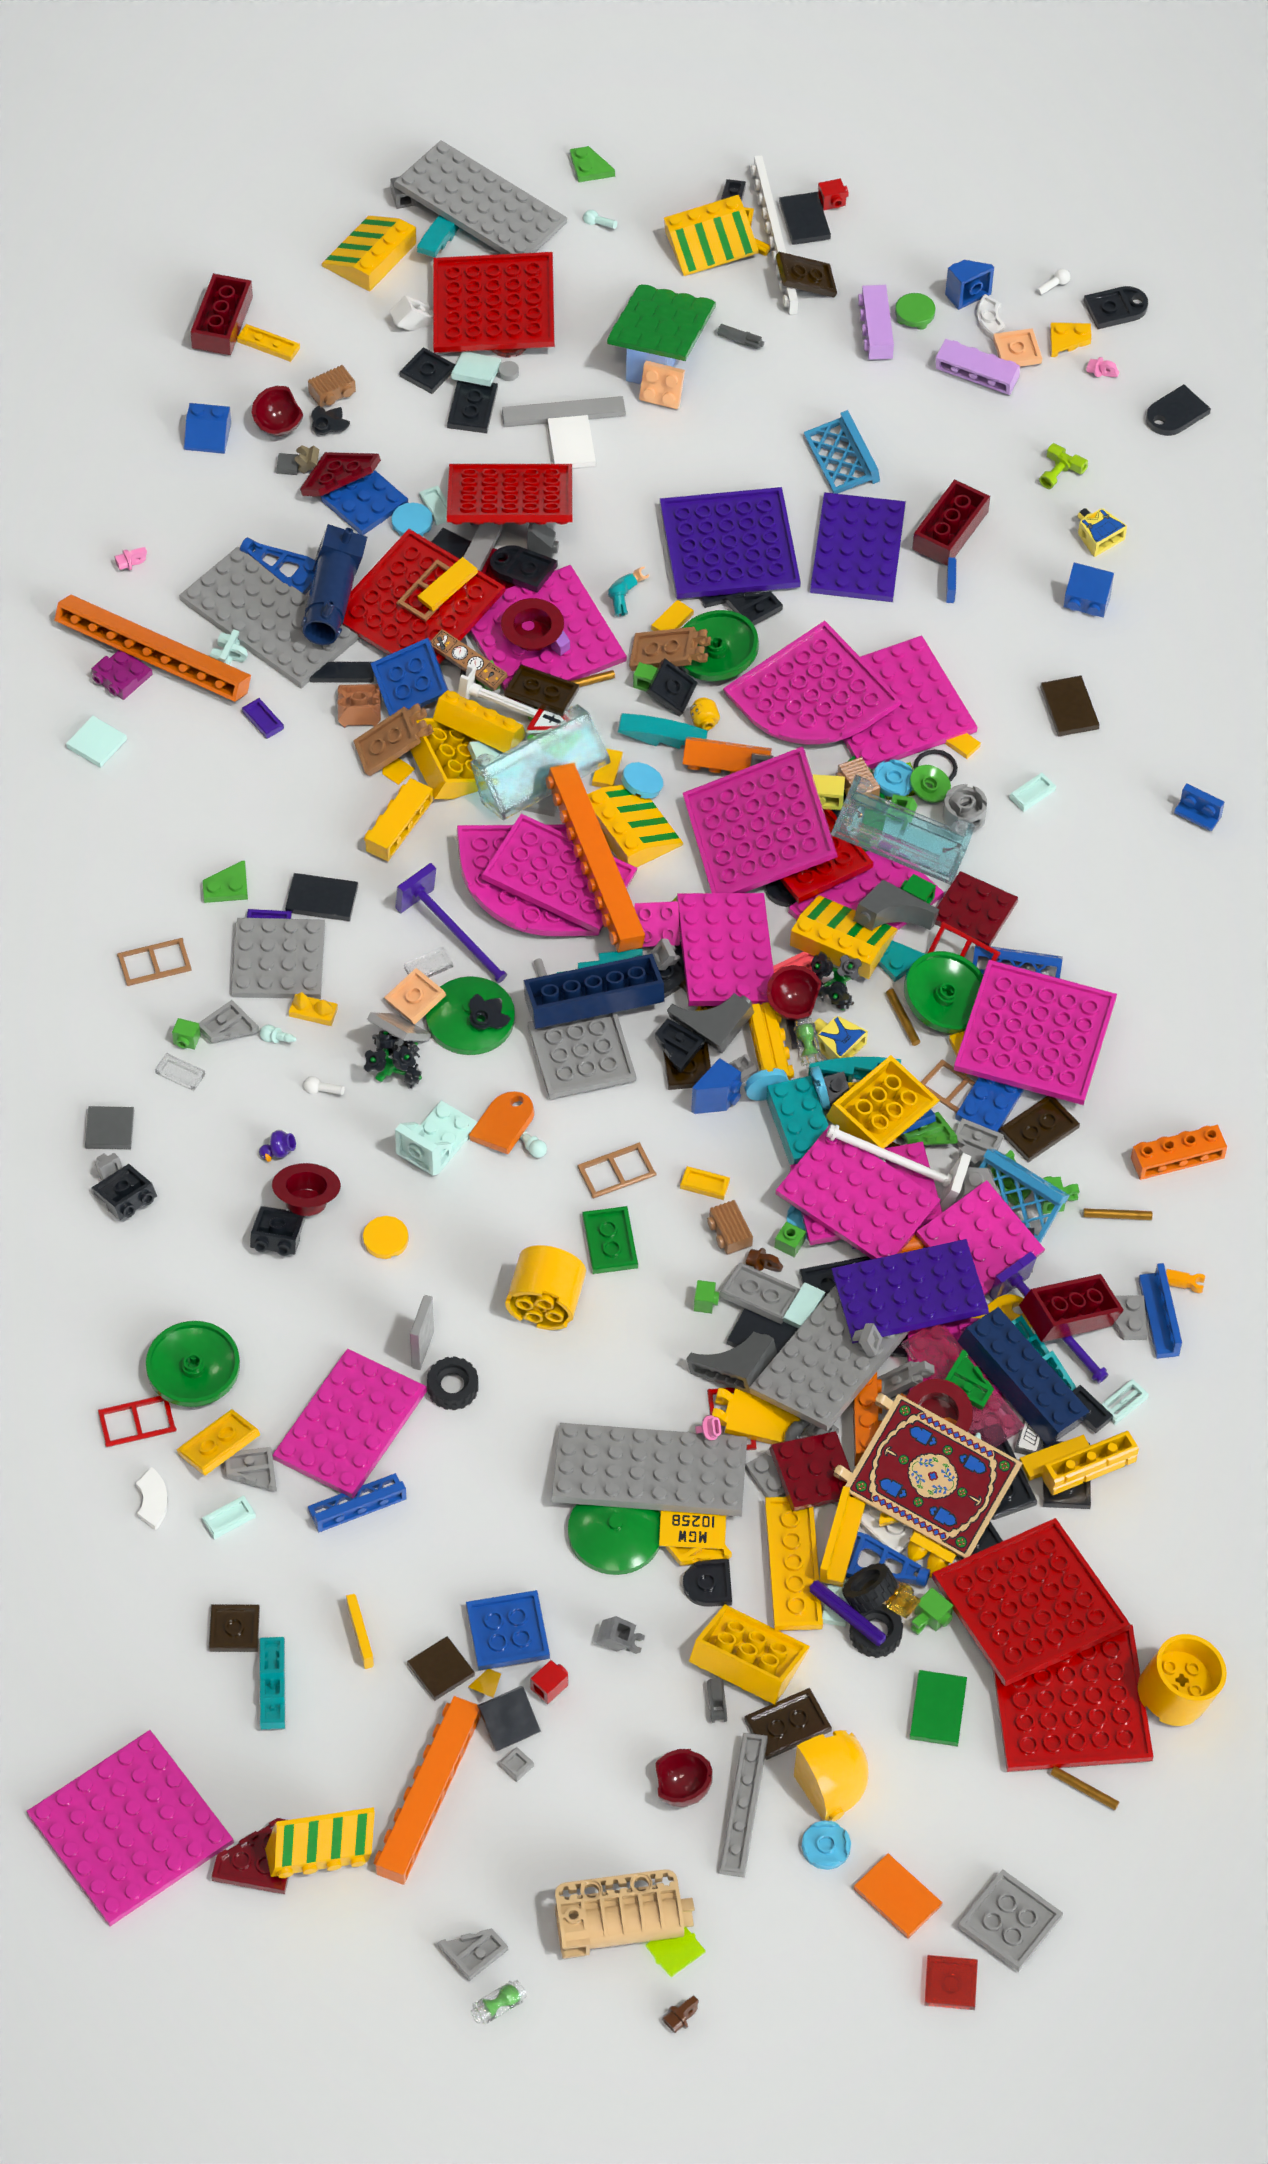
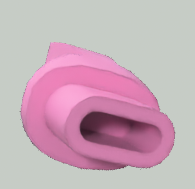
M1102 357L1090 359L1086 368L1088 373H1094L1096 377H1101L1102 375L1118 377L1119 375L1116 364L1109 360L1103 361Z
M145 547L131 551L123 550V554L114 556L119 570L125 568L132 570V565L141 564L146 560L147 550Z
M712 1415L704 1417L702 1426L695 1427L696 1434L703 1433L706 1439L715 1440L721 1434L719 1418Z

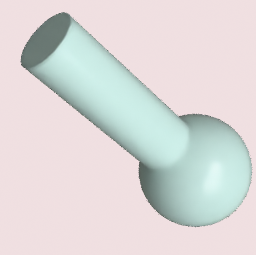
M588 210L583 215V220L586 224H600L614 229L617 227V221L601 217L594 210Z

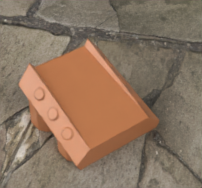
M378 684L338 686V722L344 728L347 725L376 726L380 722L381 699Z

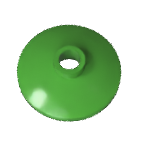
M921 765L916 767L911 773V788L918 797L925 801L941 802L945 799L948 790L951 789L948 776L935 766Z

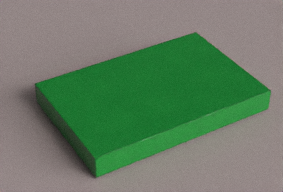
M623 1206L582 1212L592 1273L599 1274L637 1269L638 1260L628 1207Z
M919 1670L910 1732L911 1740L958 1747L967 1677Z

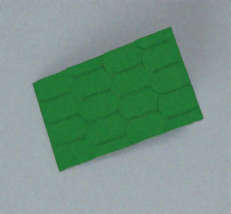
M645 284L638 285L607 339V344L627 348L626 381L641 384L643 367L646 360L671 367L674 366L676 359L686 361L713 313L716 302L705 297L696 298L687 293L678 294L669 289H656Z

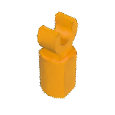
M1166 1270L1169 1286L1183 1289L1191 1288L1195 1293L1203 1292L1204 1286L1198 1285L1196 1282L1204 1283L1205 1275H1189L1190 1273Z

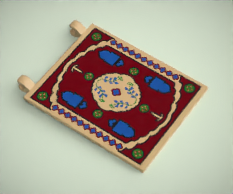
M879 1393L875 1404L880 1408L888 1410L886 1416L853 1473L845 1467L838 1465L834 1470V1476L847 1482L845 1486L850 1487V1495L963 1558L971 1556L1023 1463L900 1394L892 1401L886 1395Z

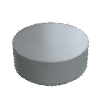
M505 361L500 364L499 376L501 379L512 381L518 377L519 367L515 362Z

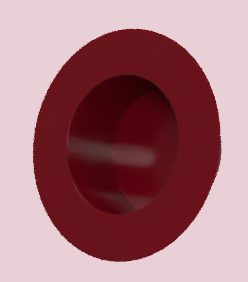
M527 598L513 603L505 610L501 619V628L505 637L513 644L526 651H539L560 637L564 629V618L554 604L543 599ZM532 621L534 628L529 631L524 630L522 623Z
M299 1163L285 1167L275 1175L272 1181V1189L275 1195L286 1203V1207L291 1212L302 1216H311L323 1211L326 1204L338 1195L341 1188L340 1180L332 1170L312 1163Z
M929 1379L914 1386L906 1396L907 1399L941 1418L950 1417L956 1420L955 1426L968 1432L973 1419L972 1405L964 1390L955 1383L944 1379Z

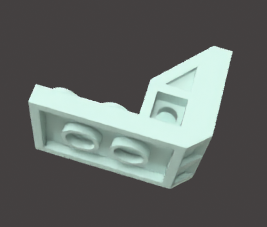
M441 1100L421 1125L415 1122L399 1124L395 1129L396 1154L429 1174L437 1175L467 1141L470 1132L478 1122Z

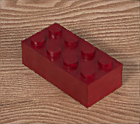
M213 273L190 332L192 348L231 356L253 298L251 280Z
M954 479L914 532L912 550L947 566L948 557H956L989 512L990 496Z
M1101 1274L1030 1289L1019 1304L1020 1309L1041 1342L1112 1327L1124 1311Z

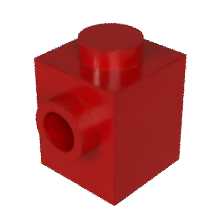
M841 178L818 183V195L823 211L846 206V197L849 196L847 186L843 185Z
M552 1660L530 1678V1689L546 1704H549L568 1686L567 1670L561 1664L557 1665Z

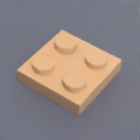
M1033 328L993 335V341L999 358L1013 361L1020 365V367L1042 364V356Z
M646 360L643 367L639 400L678 409L685 370Z
M415 968L384 998L387 1003L415 1025L446 996V993L420 970Z

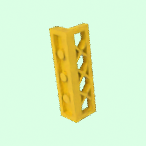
M843 1486L820 1567V1582L840 1587L844 1585L866 1505L863 1501L850 1497V1487Z

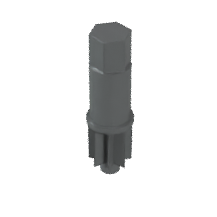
M721 324L718 328L717 333L719 336L755 349L764 346L765 342L762 341L761 336Z

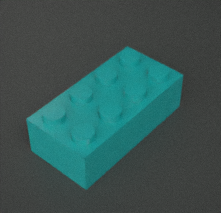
M811 1076L767 1086L766 1101L789 1165L798 1164L829 1126Z

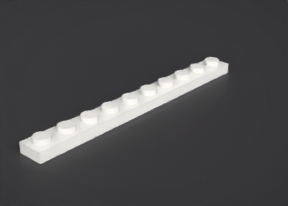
M762 155L754 156L751 173L752 177H756L754 180L755 190L759 191L758 202L759 205L763 206L761 212L762 218L766 219V234H770L769 245L774 250L772 251L773 263H777V253H786L763 157ZM777 264V266H776V275H777V278L780 277V273H779V269H778V264ZM780 280V291L784 292V307H788L789 315L797 314L798 298L795 288L783 286Z

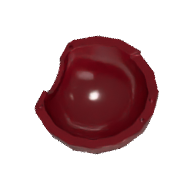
M287 386L266 388L257 395L252 405L254 422L260 430L269 435L282 436L289 434L299 426L303 419V412L297 405L290 388Z
M790 965L782 967L773 973L768 981L766 995L769 1005L777 1015L786 1020L799 1021L809 1018L822 983L813 971L804 966Z
M677 1749L666 1753L656 1761V1773L659 1783L658 1796L662 1802L676 1807H688L698 1803L708 1794L713 1781L712 1767L710 1761L702 1754L691 1751V1749Z

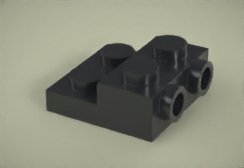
M130 1164L122 1167L92 1187L94 1194L106 1204L108 1211L119 1220L125 1217H132L137 1209L143 1205H150L154 1198L157 1197L152 1182Z
M261 1206L251 1231L250 1248H255L258 1252L274 1251L282 1256L288 1254L295 1255L300 1242V1233L305 1222V1216L297 1215L290 1210Z

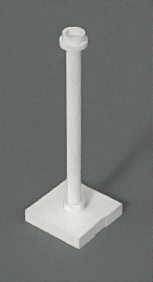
M831 1124L826 1134V1137L830 1138L829 1140L834 1141L835 1138L943 1183L944 1189L940 1198L942 1212L948 1209L960 1194L971 1156L963 1153L950 1172L945 1175L839 1130V1125Z

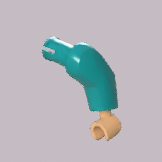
M640 567L634 570L633 574L629 573L619 578L608 589V597L613 600L615 616L628 614L625 596L628 590L636 586L638 582L649 577V574L643 576L641 570L645 567Z

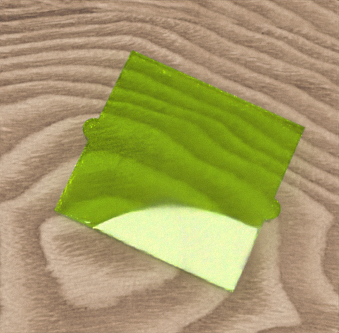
M684 1927V1937L650 1941L646 1944L647 1949L655 1957L656 1964H660L670 1977H673L706 1953V1950L695 1938V1933H691L687 1927Z

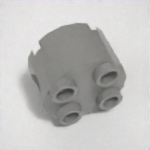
M968 784L952 787L948 790L944 799L943 821L958 836L976 832L985 824L987 798L978 787H967Z

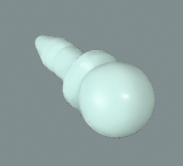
M265 1025L260 1030V1037L265 1042L296 1041V1037L282 1032L280 1028H275L273 1025Z
M524 1131L520 1139L525 1143V1148L529 1150L533 1157H543L547 1152L545 1142L539 1140L536 1136L531 1137Z

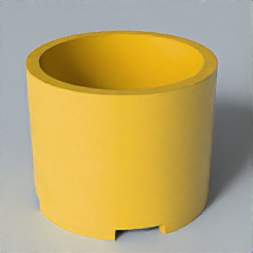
M535 1245L523 1249L519 1254L506 1298V1309L519 1321L525 1319L536 1323V1328L546 1330L566 1328L568 1323L574 1318L586 1276L585 1265L573 1254L556 1247Z
M1190 1634L1173 1636L1162 1644L1141 1673L1138 1681L1140 1700L1144 1707L1147 1706L1153 1714L1160 1718L1159 1721L1172 1726L1189 1725L1202 1716L1224 1687L1227 1676L1225 1662L1220 1652L1207 1640Z

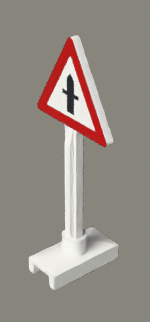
M468 664L466 676L461 675L458 689L460 696L468 700L472 696L482 697L532 717L533 719L526 730L527 733L577 732V727L565 714L562 717L540 708L534 709L486 690L481 685L474 683L476 666Z

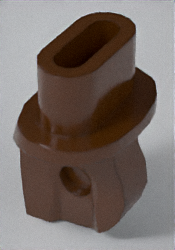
M764 1248L759 1250L751 1249L746 1259V1265L753 1266L754 1269L759 1271L765 1268L781 1272L783 1268L779 1258L772 1254H766Z
M693 1995L679 2008L671 2006L669 2013L662 2018L663 2022L674 2033L682 2027L686 2029L688 2027L686 2020L697 2011L699 2000Z

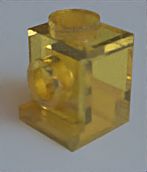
M898 1582L895 1593L885 1602L887 1608L907 1619L921 1600L914 1595V1590L911 1586L904 1582Z

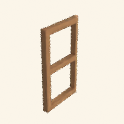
M438 559L396 602L397 605H400L425 622L436 610L431 611L429 609L424 615L404 601L418 586L423 589L429 587L423 581L437 566L445 571L450 568Z
M183 938L117 953L127 986L192 971ZM179 944L185 966L160 972L154 950ZM149 951L155 973L130 979L124 957Z
M943 1059L921 1081L941 1103L956 1113L959 1108L950 1101L968 1083L972 1086L975 1084L972 1079L961 1072L955 1071L954 1067ZM943 1066L963 1079L946 1099L926 1086L927 1082Z
M640 1142L578 1165V1169L593 1199L657 1175ZM638 1150L649 1173L625 1181L614 1158ZM609 1160L620 1183L596 1192L585 1169Z

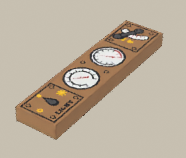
M443 629L431 640L434 651L465 672L468 664L476 666L475 679L493 691L508 677L507 672Z

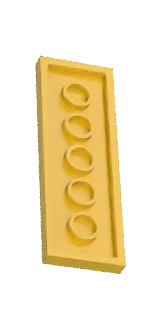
M765 1497L774 1631L822 1629L821 1600L814 1596L809 1588L815 1580H819L814 1507L792 1511L787 1497Z

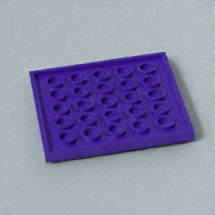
M782 487L660 498V509L677 599L798 588L801 586Z

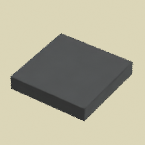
M89 1106L86 1149H131L134 1107Z

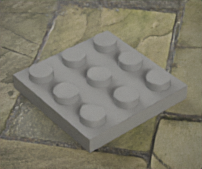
M1002 1869L959 1922L958 1928L1019 1972L1062 1918L1063 1912Z

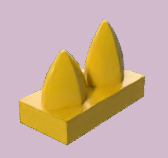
M300 992L295 994L289 1009V1017L332 1026L338 1010V1004L324 999L311 998Z
M914 1530L909 1537L910 1541L907 1549L909 1559L915 1562L922 1559L929 1551L931 1552L927 1562V1569H930L929 1578H932L933 1572L948 1566L949 1563L952 1564L956 1557L954 1552Z

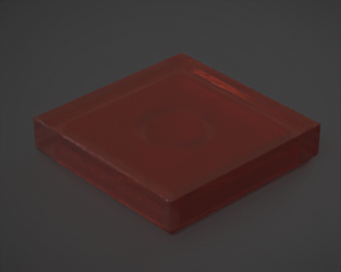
M927 1955L924 2006L975 2010L978 1959Z

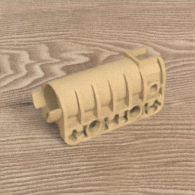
M663 1869L565 1882L560 1884L555 1890V1916L562 1959L590 1955V1949L684 1937V1928L694 1926L692 1911H695L693 1898H680L677 1876L671 1870ZM663 1877H667L671 1881L669 1886L657 1882H662ZM652 1879H655L656 1885L652 1886ZM639 1880H644L648 1883V1886L635 1888L634 1884ZM627 1882H630V1889H627ZM617 1883L619 1887H626L615 1891L611 1889L613 1884ZM602 1885H605V1889L611 1890H606V1892H603ZM588 1887H595L599 1893L585 1894L584 1891ZM580 1888V1895L574 1894ZM564 1890H568L569 1894H573L565 1898L560 1896L563 1895Z

